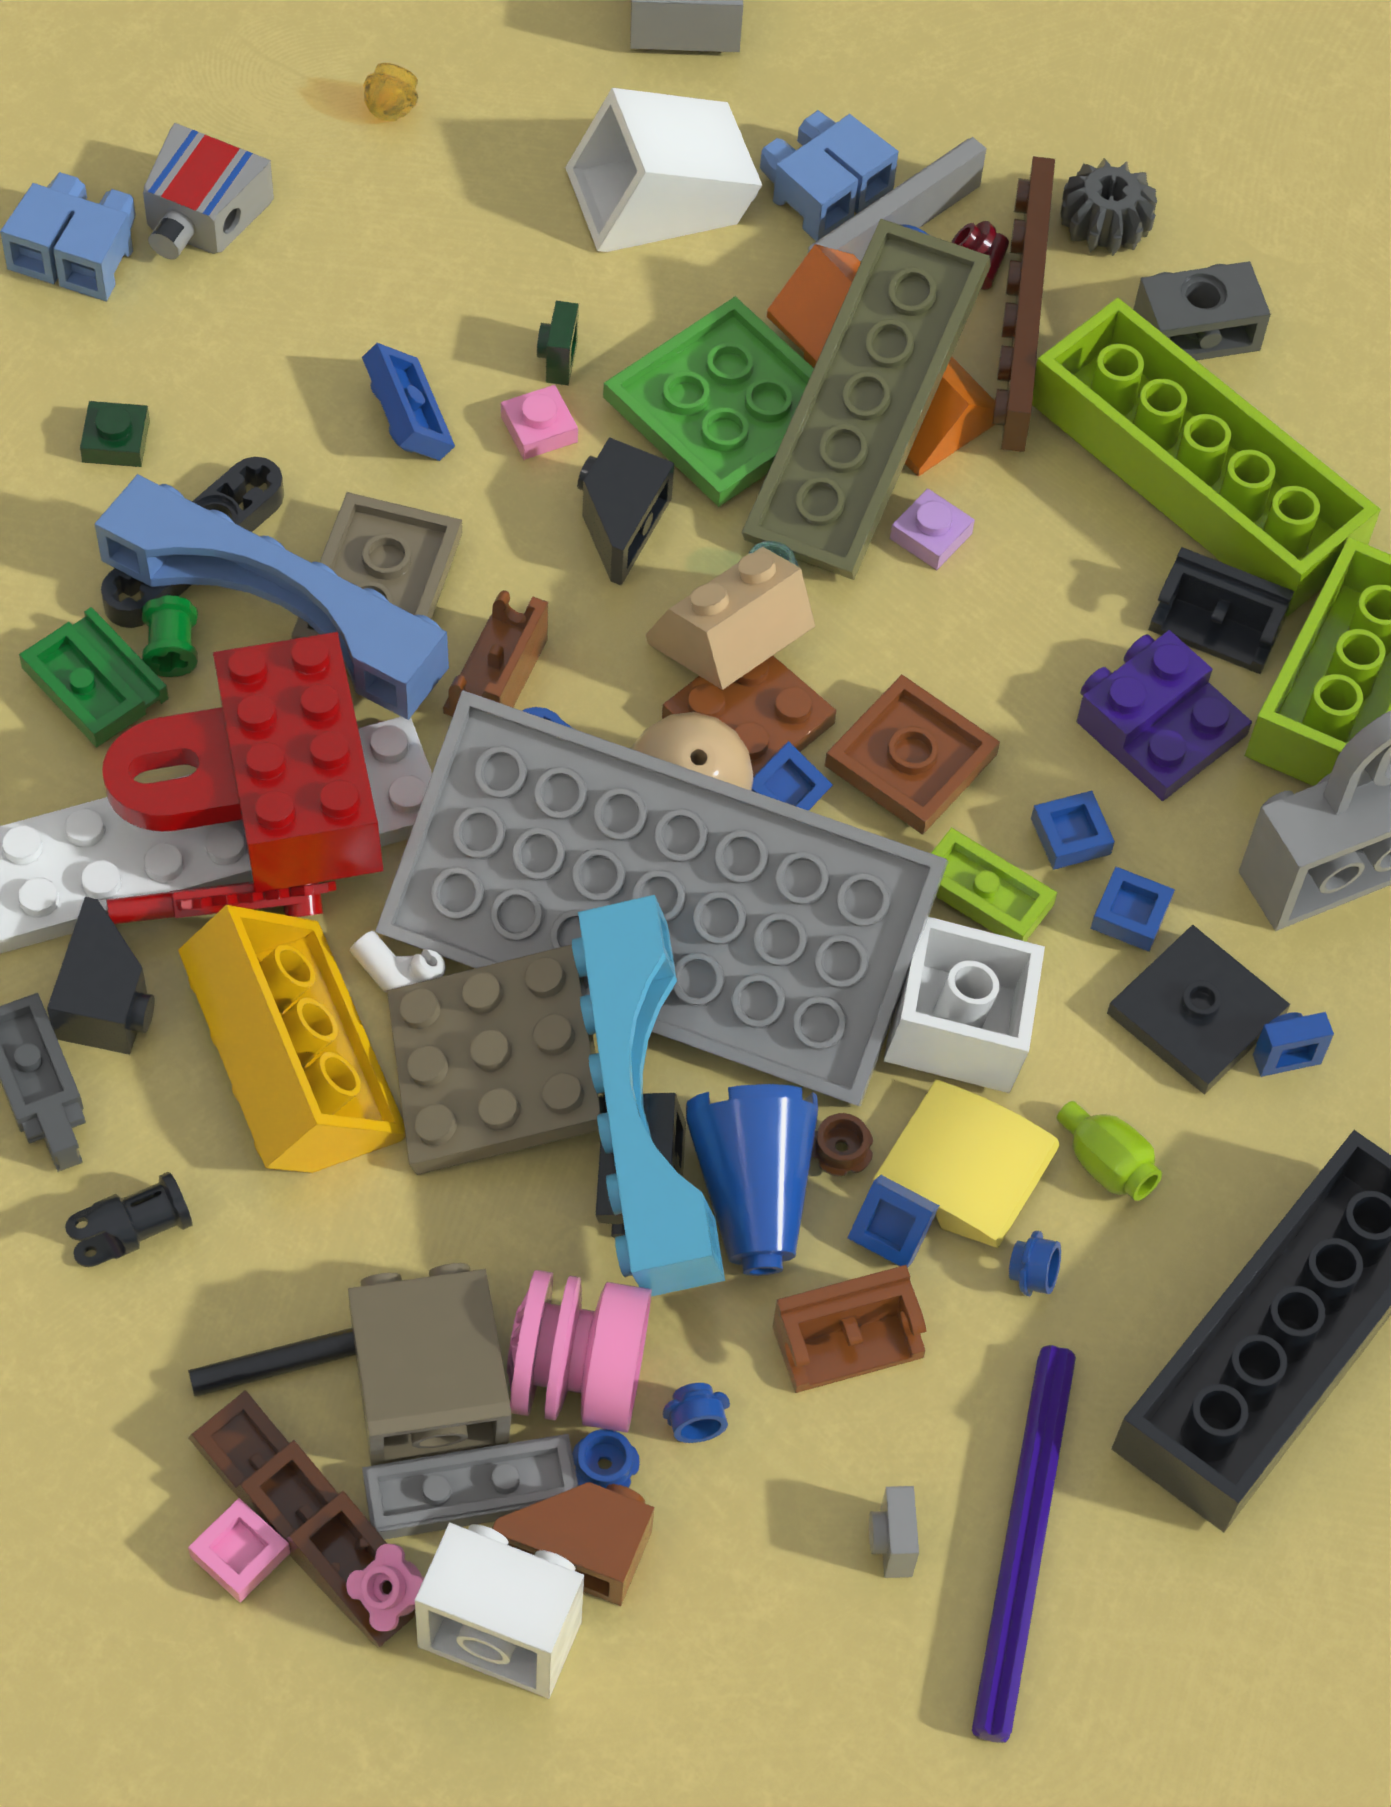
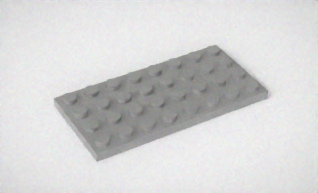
M462 690L375 932L421 949L433 950L443 957L479 968L571 945L572 939L582 937L578 912L655 895L668 924L677 982L662 1005L652 1032L861 1107L896 1010L911 959L927 923L948 860ZM585 976L584 982L586 995H589L590 991L588 977Z

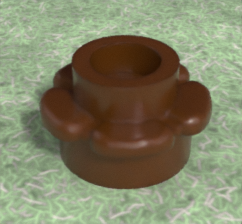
M847 1113L834 1114L827 1117L820 1124L818 1131H815L811 1156L819 1160L820 1169L829 1175L842 1177L849 1171L859 1173L872 1160L873 1153L870 1150V1146L873 1144V1137L864 1122L858 1117ZM837 1143H844L848 1149L841 1152L836 1149L835 1145Z

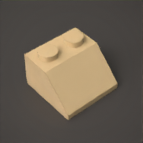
M762 546L755 552L744 556L737 564L707 584L696 588L689 596L669 608L646 633L647 642L653 648L723 690L815 627L802 570L800 567Z

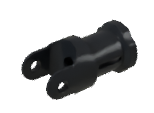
M166 1172L159 1175V1183L124 1198L114 1194L95 1202L91 1207L73 1214L66 1221L65 1229L70 1238L81 1241L76 1245L73 1252L75 1261L83 1267H93L140 1249V1241L175 1226L184 1230L193 1226L176 1180L171 1173ZM79 1222H88L84 1228L76 1227ZM89 1250L96 1251V1254L92 1257L85 1256V1253Z

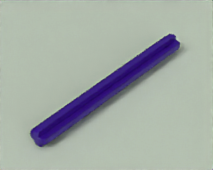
M1053 1345L1043 1346L1037 1359L972 1725L974 1736L996 1743L1007 1742L1012 1733L1076 1361L1075 1354L1071 1350Z

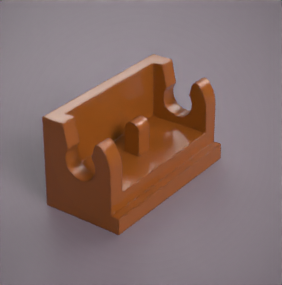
M503 590L497 595L492 606L491 616L460 675L454 678L449 688V697L443 706V714L453 717L462 690L512 708L514 707L548 640L547 601L532 596L525 613L522 614L510 607L509 601L511 598L508 591Z
M906 1265L777 1299L772 1327L795 1393L924 1358L925 1347L921 1333L927 1332L926 1325Z

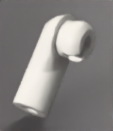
M370 931L363 935L349 950L386 993L387 990L443 977L446 969L442 956L430 949H423L421 954H415L414 956H395L375 931Z

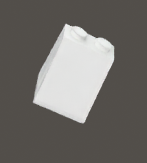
M612 88L565 167L596 249L601 252H610L736 225L762 187L759 174L755 169L728 102Z

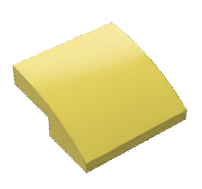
M936 1079L874 1176L873 1181L880 1175H883L940 1205L936 1212V1217L941 1229L999 1248L1060 1145L1055 1136L1019 1114L980 1095Z

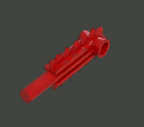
M251 881L106 899L107 914L114 924L217 914L225 905L248 909L283 906L284 915L287 916L317 915L323 913L321 893L335 891L336 881L318 882L255 893L254 882Z

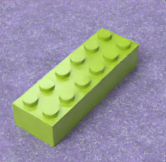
M1118 297L1037 359L1032 405L1222 563L1293 590L1294 594L1286 615L1287 617L1324 586L1348 537L1364 544H1369L1381 510L1378 506Z

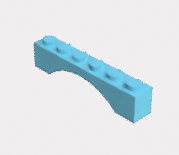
M655 895L580 911L578 916L582 937L572 939V951L579 976L588 977L590 994L580 997V1006L588 1035L596 1034L599 1053L589 1055V1068L596 1093H605L607 1112L598 1114L597 1122L605 1153L614 1154L616 1173L606 1175V1184L614 1214L623 1215L625 1235L615 1237L616 1253L622 1275L624 1277L633 1275L639 1287L652 1289L651 1297L725 1281L715 1217L703 1193L678 1174L655 1147L644 1111L643 1069L648 1040L659 1011L677 982L667 921Z

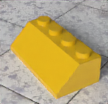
M225 905L178 949L188 974L189 985L196 994L210 1029V1037L218 1049L232 1084V1092L241 1106L254 1139L255 1149L262 1158L265 1168L314 1173L396 1144L406 1138L404 1121L318 921Z

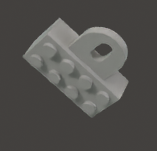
M1391 710L1364 727L1345 745L1337 757L1332 773L1321 779L1317 785L1295 794L1292 791L1280 792L1269 798L1261 806L1239 873L1275 931L1391 885Z

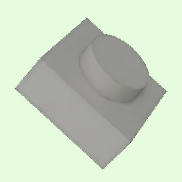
M914 1486L886 1487L880 1511H870L869 1514L871 1554H883L884 1578L912 1577L919 1555Z

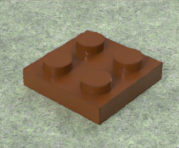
M771 656L723 690L698 676L663 704L662 719L672 714L696 712L718 718L737 732L749 750L754 776L788 741L801 752L835 724L837 710L776 657Z
M901 674L826 753L825 767L923 835L997 756L1000 741Z

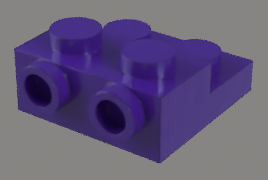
M1170 630L1156 640L1148 634L1136 640L1124 656L1123 661L1125 664L1113 673L1106 667L1095 671L1081 688L1080 694L1083 697L1076 721L1161 801L1167 799L1245 738L1252 724V721L1209 683L1213 668Z

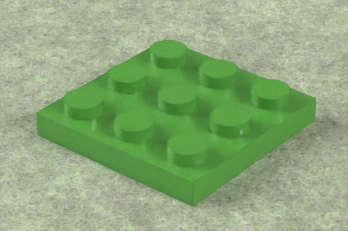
M735 296L604 382L603 398L668 460L673 462L708 498L720 507L768 474L814 368Z

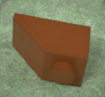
M587 1482L497 1518L492 1529L506 1537L509 1546L532 1555H535V1552L538 1550H545L566 1558L575 1566L576 1572L584 1574L583 1592L622 1606L652 1533L655 1507L645 1504V1499L639 1493L625 1486L609 1484L604 1488Z

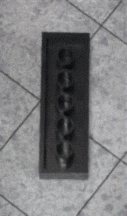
M1356 1130L1352 1131L1122 1421L1111 1450L1223 1533L1391 1316V1155Z

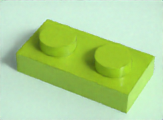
M952 827L931 852V854L948 860L936 897L995 934L1026 942L1054 906L1057 896L1056 891Z

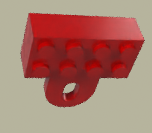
M338 632L213 652L222 707L159 717L141 722L123 732L111 744L105 755L102 773L108 801L113 810L122 819L134 826L151 831L165 832L242 820L255 893L384 871L378 820ZM178 765H190L197 768L194 773L183 778L153 783H140L134 780L140 773Z

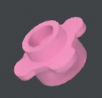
M384 1544L377 1549L375 1560L364 1570H355L349 1575L346 1588L349 1596L352 1599L360 1600L370 1613V1624L375 1630L391 1631L397 1627L399 1617L405 1616L415 1609V1598L424 1577L421 1576L420 1571L414 1564L405 1560V1552L400 1546ZM387 1580L392 1584V1591L389 1594H385L382 1590V1585Z

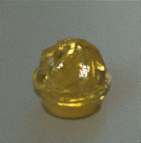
M379 63L374 73L367 75L364 81V102L369 111L379 120L397 121L399 117L406 116L416 106L418 93L415 89L418 79L413 73L401 66L391 63Z

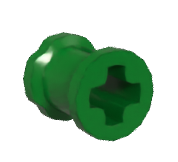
M166 595L157 599H151L143 606L142 621L148 626V645L142 651V660L157 676H184L191 673L197 667L198 653L195 647L191 645V629L197 624L198 610L186 598Z

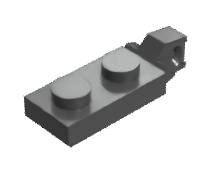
M35 993L0 1006V1082L20 1132L25 1133L29 1144L45 1139L57 1172L83 1163L78 1150L79 1145L72 1128L86 1123L82 1112L84 1108L81 1096L39 994Z

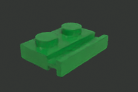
M90 607L84 611V618L73 625L67 622L20 653L19 657L22 669L97 748L145 716L148 707L157 701L162 704L169 697L167 685L107 622Z

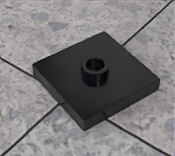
M1192 925L1110 1002L1107 1014L1205 1095L1257 1044L1264 1024H1268L1274 1018L1286 1014L1290 1003L1197 927Z

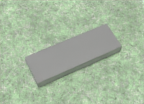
M569 1434L362 1467L370 1523L384 1540L445 1530L449 1522L460 1527L493 1522L497 1518L578 1486Z

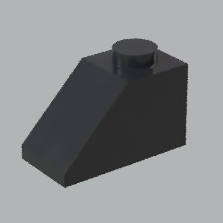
M609 437L598 457L589 456L585 461L578 478L577 487L583 491L582 516L611 582L622 586L672 499L674 463Z
M85 897L47 1007L50 1023L57 1040L130 1055L137 1032L146 1033L149 1029L154 1012L155 998L154 995L147 994L141 964L99 900Z

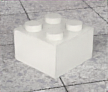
M928 917L924 931L911 959L901 995L890 1024L884 1062L1010 1093L1029 1053L1045 946Z
M449 1522L415 1598L418 1647L550 1699L582 1622L584 1574L576 1572L575 1566L569 1560L556 1553L538 1550L535 1552V1555L509 1546L506 1537L489 1527L471 1524L466 1529Z

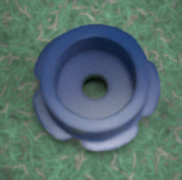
M1034 1231L1027 1242L1018 1240L1015 1243L1010 1258L1009 1278L1010 1280L1019 1281L1020 1292L1025 1296H1031L1033 1291L1044 1294H1051L1061 1263L1060 1242L1043 1239L1041 1231Z
M692 1383L680 1387L673 1393V1400L668 1402L663 1408V1418L667 1419L668 1425L672 1426L674 1437L680 1442L698 1443L707 1441L722 1434L728 1426L725 1409L730 1407L728 1396L722 1392L713 1393L712 1386L706 1383Z
M600 1429L593 1431L581 1439L572 1451L579 1486L591 1482L604 1488L609 1484H617L629 1488L631 1476L637 1474L640 1461L637 1450L624 1435L614 1430ZM602 1459H608L612 1465L608 1469H601L598 1463Z

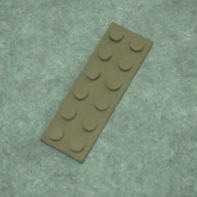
M880 218L742 530L744 540L846 578L855 579L991 267L989 255Z

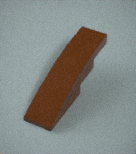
M246 1390L189 1436L188 1439L236 1496L289 1543L291 1552L289 1555L377 1648L382 1646L416 1616L414 1609L411 1613L399 1617L397 1627L391 1631H378L371 1626L369 1621L370 1613L360 1600L352 1599L349 1596L346 1584L349 1575L353 1571L364 1570L375 1560L377 1549L381 1545L387 1544L386 1541L344 1490L338 1494L296 1441L293 1440L290 1443ZM388 1580L382 1585V1590L385 1594H389L392 1591V1584Z

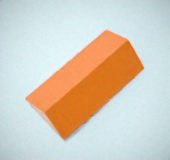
M817 244L812 247L767 309V318L804 352V360L813 368L818 361L861 263L854 254ZM952 356L905 462V465L918 477L995 425L992 424L995 400Z

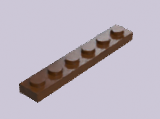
M1033 156L1029 179L1018 178L1014 212L1024 213V220L1014 219L1010 253L1020 254V261L1010 260L1006 285V295L1016 296V303L1006 302L1001 334V337L1012 338L1011 346L1001 345L997 380L1008 381L1007 390L997 389L992 422V424L1003 425L1002 450L1025 451L1031 418L1055 159Z

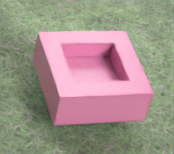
M555 385L501 402V418L523 460L578 442V427Z
M240 1498L188 1547L190 1557L240 1603L291 1553L289 1543Z

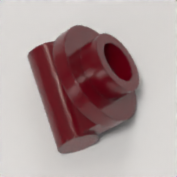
M982 221L977 225L969 223L955 235L951 243L990 256L991 267L981 289L986 290L991 288L1009 246V240L1004 235L996 233V228L989 221Z

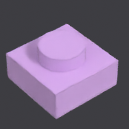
M927 488L892 524L890 539L935 570H938L972 535L975 519Z

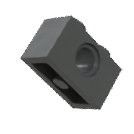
M1250 261L1228 265L1215 264L1208 268L1175 273L1162 272L1154 276L1142 277L1133 309L1196 361L1260 351L1271 315Z

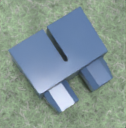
M817 110L804 119L798 129L797 141L803 145L802 147L795 150L783 139L776 138L761 151L760 169L775 184L773 202L780 206L787 202L804 218L803 230L815 241H818L852 218L854 212L858 214L894 188L899 151L851 114H848L836 123Z
M61 172L56 175L47 187L32 183L0 231L7 269L51 284H55L58 279L60 287L107 302L116 285L114 273L122 257H129L133 252L130 230L136 216L134 198L130 194L111 189L104 194L99 204L86 200L85 184L77 177Z

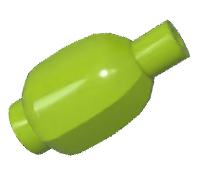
M1070 1101L1061 1108L1057 1115V1121L1073 1135V1149L1078 1161L1106 1190L1117 1195L1128 1194L1135 1201H1139L1156 1188L1161 1180L1162 1171L1154 1165V1148L1132 1126L1112 1115L1100 1114L1090 1116L1075 1101Z

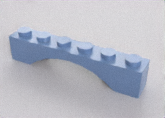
M137 474L95 523L101 561L151 587L191 584L220 586L243 591L284 607L308 622L320 635L338 632L344 664L355 692L407 720L410 719L449 669L447 632L442 630L429 617L419 614L413 615L393 605L378 591L371 588L362 589L344 580L325 564L309 562L293 554L274 538L265 535L258 536L235 524L223 512L218 510L209 511L184 498L178 490L170 485H158Z

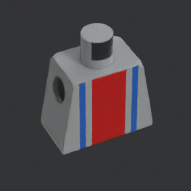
M174 123L150 172L143 191L147 224L153 230L148 238L152 249L167 259L178 258L187 244L212 254L222 252L274 199L271 160Z

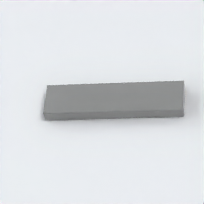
M974 137L968 138L810 245L808 253L817 244L854 254L861 262L880 218L898 225L906 224L920 228L980 187L987 148Z

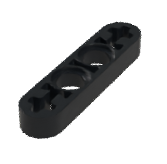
M245 458L231 467L192 502L209 511H221L230 517L235 524L253 532L274 514L283 503L284 488L281 470L273 461L267 458ZM266 483V490L263 491L262 489L258 488L259 486ZM251 484L254 486V488L246 493V485ZM242 502H243V510H242V509L240 508V506H239ZM114 568L104 578L101 586L105 614L112 623L120 627L135 628L143 626L145 623L142 621V610L149 600L166 595L180 596L191 584L151 587ZM140 591V600L135 601L133 598H130ZM122 593L130 596L121 602L119 601V595Z

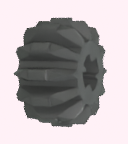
M1103 158L1097 168L1083 163L1077 175L1069 177V181L1064 187L1060 212L1062 218L1061 225L1069 228L1071 241H1088L1090 253L1098 246L1106 247L1112 256L1115 255L1120 245L1127 249L1135 250L1137 244L1141 241V237H1147L1149 231L1153 228L1156 216L1154 212L1157 204L1156 189L1148 186L1146 172L1130 173L1127 161L1120 167H1112L1105 158Z

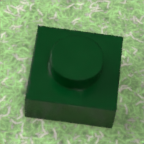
M556 300L551 324L541 322L537 341V357L546 359V383L569 386L578 343V303Z
M89 401L80 445L82 463L142 467L150 422L148 406Z

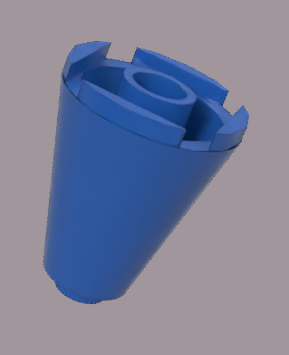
M778 1084L728 1087L729 1099L710 1104L709 1092L698 1094L686 1103V1121L728 1261L733 1264L742 1265L743 1274L761 1276L780 1273L783 1271V1262L789 1261L796 1256L818 1117L817 1095L812 1092L803 1100L801 1087Z

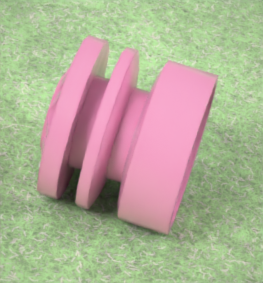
M535 1270L529 1289L521 1305L517 1308L507 1362V1374L511 1389V1413L528 1416L532 1408L537 1386L547 1387L545 1419L556 1420L562 1410L567 1392L581 1393L582 1425L627 1433L632 1418L641 1370L652 1289L606 1282L601 1291L596 1309L593 1311L582 1309L580 1277L571 1275L568 1277L562 1303L557 1305L551 1304L553 1272Z

